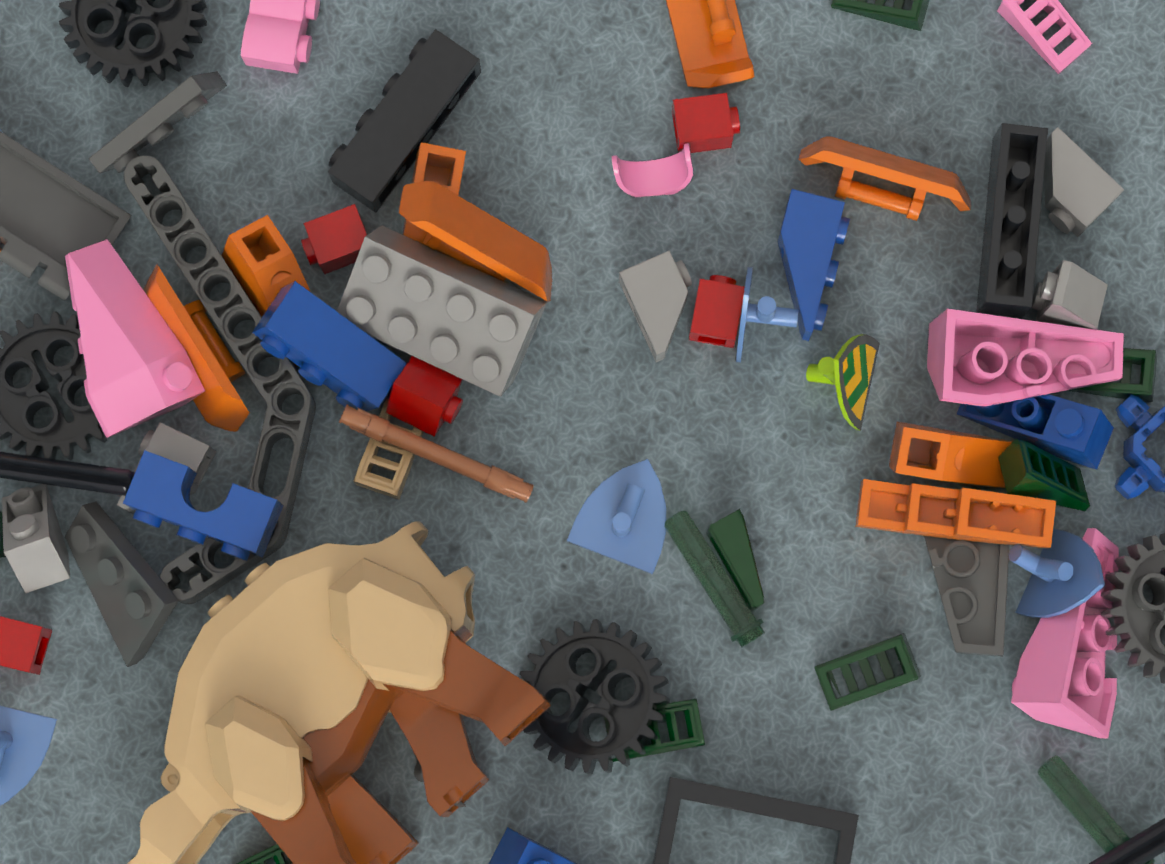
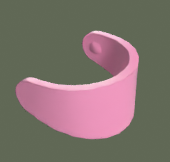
M689 143L684 144V149L681 152L657 160L636 162L619 159L617 155L612 156L613 171L619 188L634 197L676 194L690 183L693 176Z

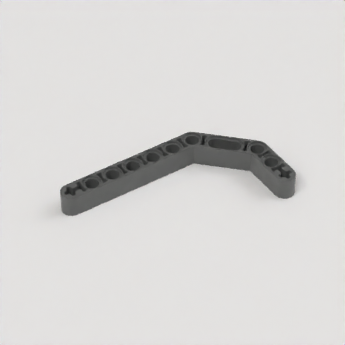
M138 156L133 158L124 170V181L127 188L267 403L248 489L265 495L263 485L273 445L283 438H289L294 442V450L285 488L280 495L271 497L277 499L284 506L276 523L274 535L269 541L263 558L250 553L247 561L235 557L230 566L217 568L214 563V555L216 550L223 546V543L206 538L203 545L197 544L163 568L160 579L179 600L178 602L193 604L264 560L284 545L315 416L316 403L288 358H278L280 360L279 368L273 375L263 377L258 374L260 362L267 357L275 356L268 353L261 346L262 340L252 333L247 338L238 339L234 337V329L243 320L254 321L256 327L262 317L163 165L154 157ZM147 174L151 175L154 183L162 193L155 198L144 185L142 178ZM171 210L182 211L181 220L176 225H162L166 213ZM196 246L206 247V255L200 262L195 264L186 262V256L192 248ZM219 283L231 285V291L225 299L221 301L210 300V292L215 285ZM292 394L303 396L304 405L298 413L293 415L283 413L282 404L288 396ZM199 559L203 567L213 575L212 578L208 579L207 576L199 573L191 578L189 581L191 589L188 592L180 588L175 589L180 583L178 575L181 572L191 576L202 570L196 564Z

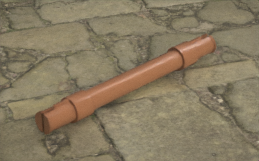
M346 404L339 423L350 426V429L362 433L369 438L379 442L385 441L478 481L484 487L510 498H517L526 503L533 490L534 485L524 482V479L493 465L491 467L394 426L390 424L389 420L360 408L355 409Z

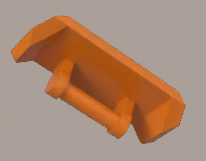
M666 0L688 87L713 88L755 77L735 0Z
M831 136L823 137L806 146L799 155L798 160L805 166L827 162L843 167L834 196L845 200L847 197L905 214L907 215L906 218L915 221L919 218L927 192L949 198L959 211L971 210L970 197L957 174ZM854 171L915 188L913 196L911 198L852 180Z
M426 181L406 184L403 187L399 214L410 223L427 232L423 241L425 246L432 250L438 249L448 256L499 280L504 281L507 278L543 300L551 301L552 267L548 250L543 245L438 183Z
M156 264L144 287V292L185 348L205 389V392L197 396L193 401L207 423L227 431L236 432L250 412L231 382L243 376L245 371L239 362H235L205 314L207 310L202 302L196 300L183 306L160 267Z

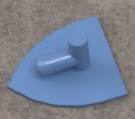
M753 267L747 268L736 362H741L746 321L797 327L799 309L776 307L775 300L769 296L762 297L758 304L749 303Z
M646 459L622 468L604 480L585 500L573 523L567 541L653 574L662 551L667 526L666 503L661 483L649 460Z
M1053 529L1051 548H1043L1040 556L1020 544L1013 546L1009 552L1010 561L1032 573L1015 612L1017 614L1032 618H1050L1064 614L1085 603L1105 586L1101 563L1093 548L1081 537L1069 532Z
M0 706V806L22 790L42 765L51 743L57 719Z

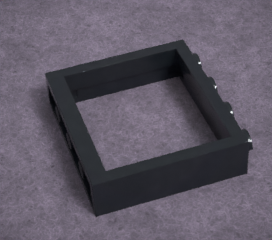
M669 777L653 864H669L681 799L837 830L839 832L833 864H850L859 817L857 814Z

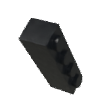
M436 29L428 39L423 37L416 43L409 55V60L411 61L401 75L395 73L388 80L382 92L384 98L375 110L369 108L365 111L356 125L355 130L357 134L348 146L345 144L340 145L329 161V167L331 168L328 173L332 182L375 213H377L415 162L420 143L430 142L481 73L479 58Z
M1002 123L992 139L976 313L1022 319L1032 308L1048 128Z

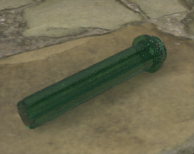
M684 510L671 516L664 523V527L734 636L730 638L731 641L735 642L737 640L742 648L763 635L765 632L761 624L764 621L762 618L759 620L755 618L689 513Z
M1059 756L1051 757L1040 766L1038 775L1105 853L1130 839ZM1153 858L1145 864H1154L1155 859Z

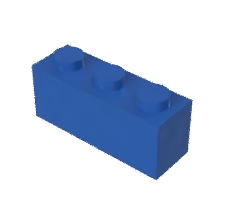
M296 281L281 288L252 332L262 340L260 344L268 353L280 359L286 357L300 367L298 372L303 378L317 386H322L323 384L337 394L336 400L344 407L348 404L350 407L360 408L364 411L379 408L393 383L407 364Z

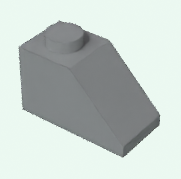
M1057 127L1047 139L1044 169L1045 207L1051 212L1049 219L1060 231L1066 234L1071 231L1079 237L1119 197L1124 189L1060 128Z
M670 250L619 272L620 286L655 362L663 360L666 356L687 301V287L692 285L685 264L682 260L675 262Z

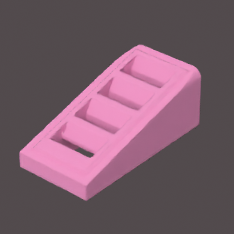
M1003 0L997 12L1058 74L1092 45L1088 37L1058 0H1035L1036 2L1025 12L1020 8V5L1025 0ZM1044 10L1048 16L1035 26L1031 20ZM1057 23L1061 29L1047 41L1042 34ZM1069 35L1074 42L1058 55L1054 48Z

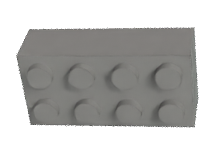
M381 225L365 236L337 312L371 337L501 397L517 376L547 301L437 250H432L422 243Z

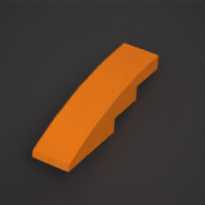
M863 479L860 485L855 527L956 540L1051 548L1056 501L963 487L957 490L915 483L903 485Z

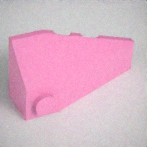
M108 239L70 252L65 256L72 306L77 311L81 337L77 339L79 353L83 354L87 376V379L84 380L85 393L106 438L178 409L205 392L185 348Z
M946 309L929 323L927 369L940 401L986 407L1120 380L1123 374L1124 334Z
M1087 528L1082 539L1093 548L1101 563L1105 586L1085 603L1067 613L1040 619L1020 658L1017 676L1012 683L1013 695L1011 703L1037 721L1093 737L1108 739L1117 695V678H1105V651L1116 648L1117 635H1106V631L1111 625L1108 618L1101 616V612L1113 608V602L1101 597V593L1114 590L1115 588L1105 577L1106 574L1118 572V567L1114 560L1119 557V548L1096 528Z

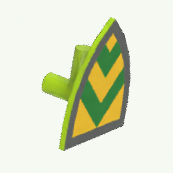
M867 334L852 336L843 344L834 359L823 357L818 364L810 363L806 371L807 381L836 386L838 403L843 417L851 427L859 431L862 428L880 345L875 338Z

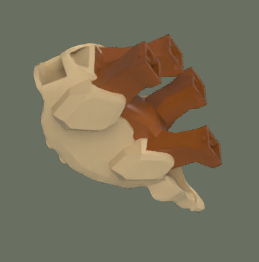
M412 522L379 543L366 545L325 543L278 560L272 566L263 563L256 567L245 579L248 587L234 599L231 595H227L210 608L208 615L211 619L203 625L178 672L164 746L165 757L169 763L161 775V783L170 793L151 804L144 811L140 822V848L136 857L127 864H197L229 821L237 815L251 813L256 817L293 864H397L419 843L353 775L362 766L388 712L394 716L421 765L427 802L440 817H449L459 808L454 806L455 804H458L460 801L465 803L489 781V778L477 766L462 715L485 723L501 743L506 746L551 706L546 698L532 685L472 649L466 643L474 636L475 618L472 609L474 572L468 566H465L444 577L421 548L428 535V530L421 522Z

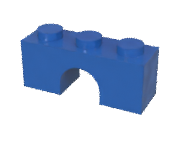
M144 450L123 501V504L135 510L133 519L156 528H160L162 520L179 526L176 535L203 545L206 537L223 543L221 552L244 561L248 560L250 553L263 558L284 505L277 499L232 483L228 496L220 507L208 512L197 511L190 500L191 486L197 473L186 465Z

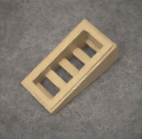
M387 398L379 417L389 420L391 415L385 413L389 401ZM392 424L420 437H422L423 431L415 427L413 428V430H409L407 428ZM370 438L353 482L357 486L400 500L415 454L385 441L379 442ZM379 448L402 455L400 463L377 456ZM373 465L396 472L393 480L370 473Z

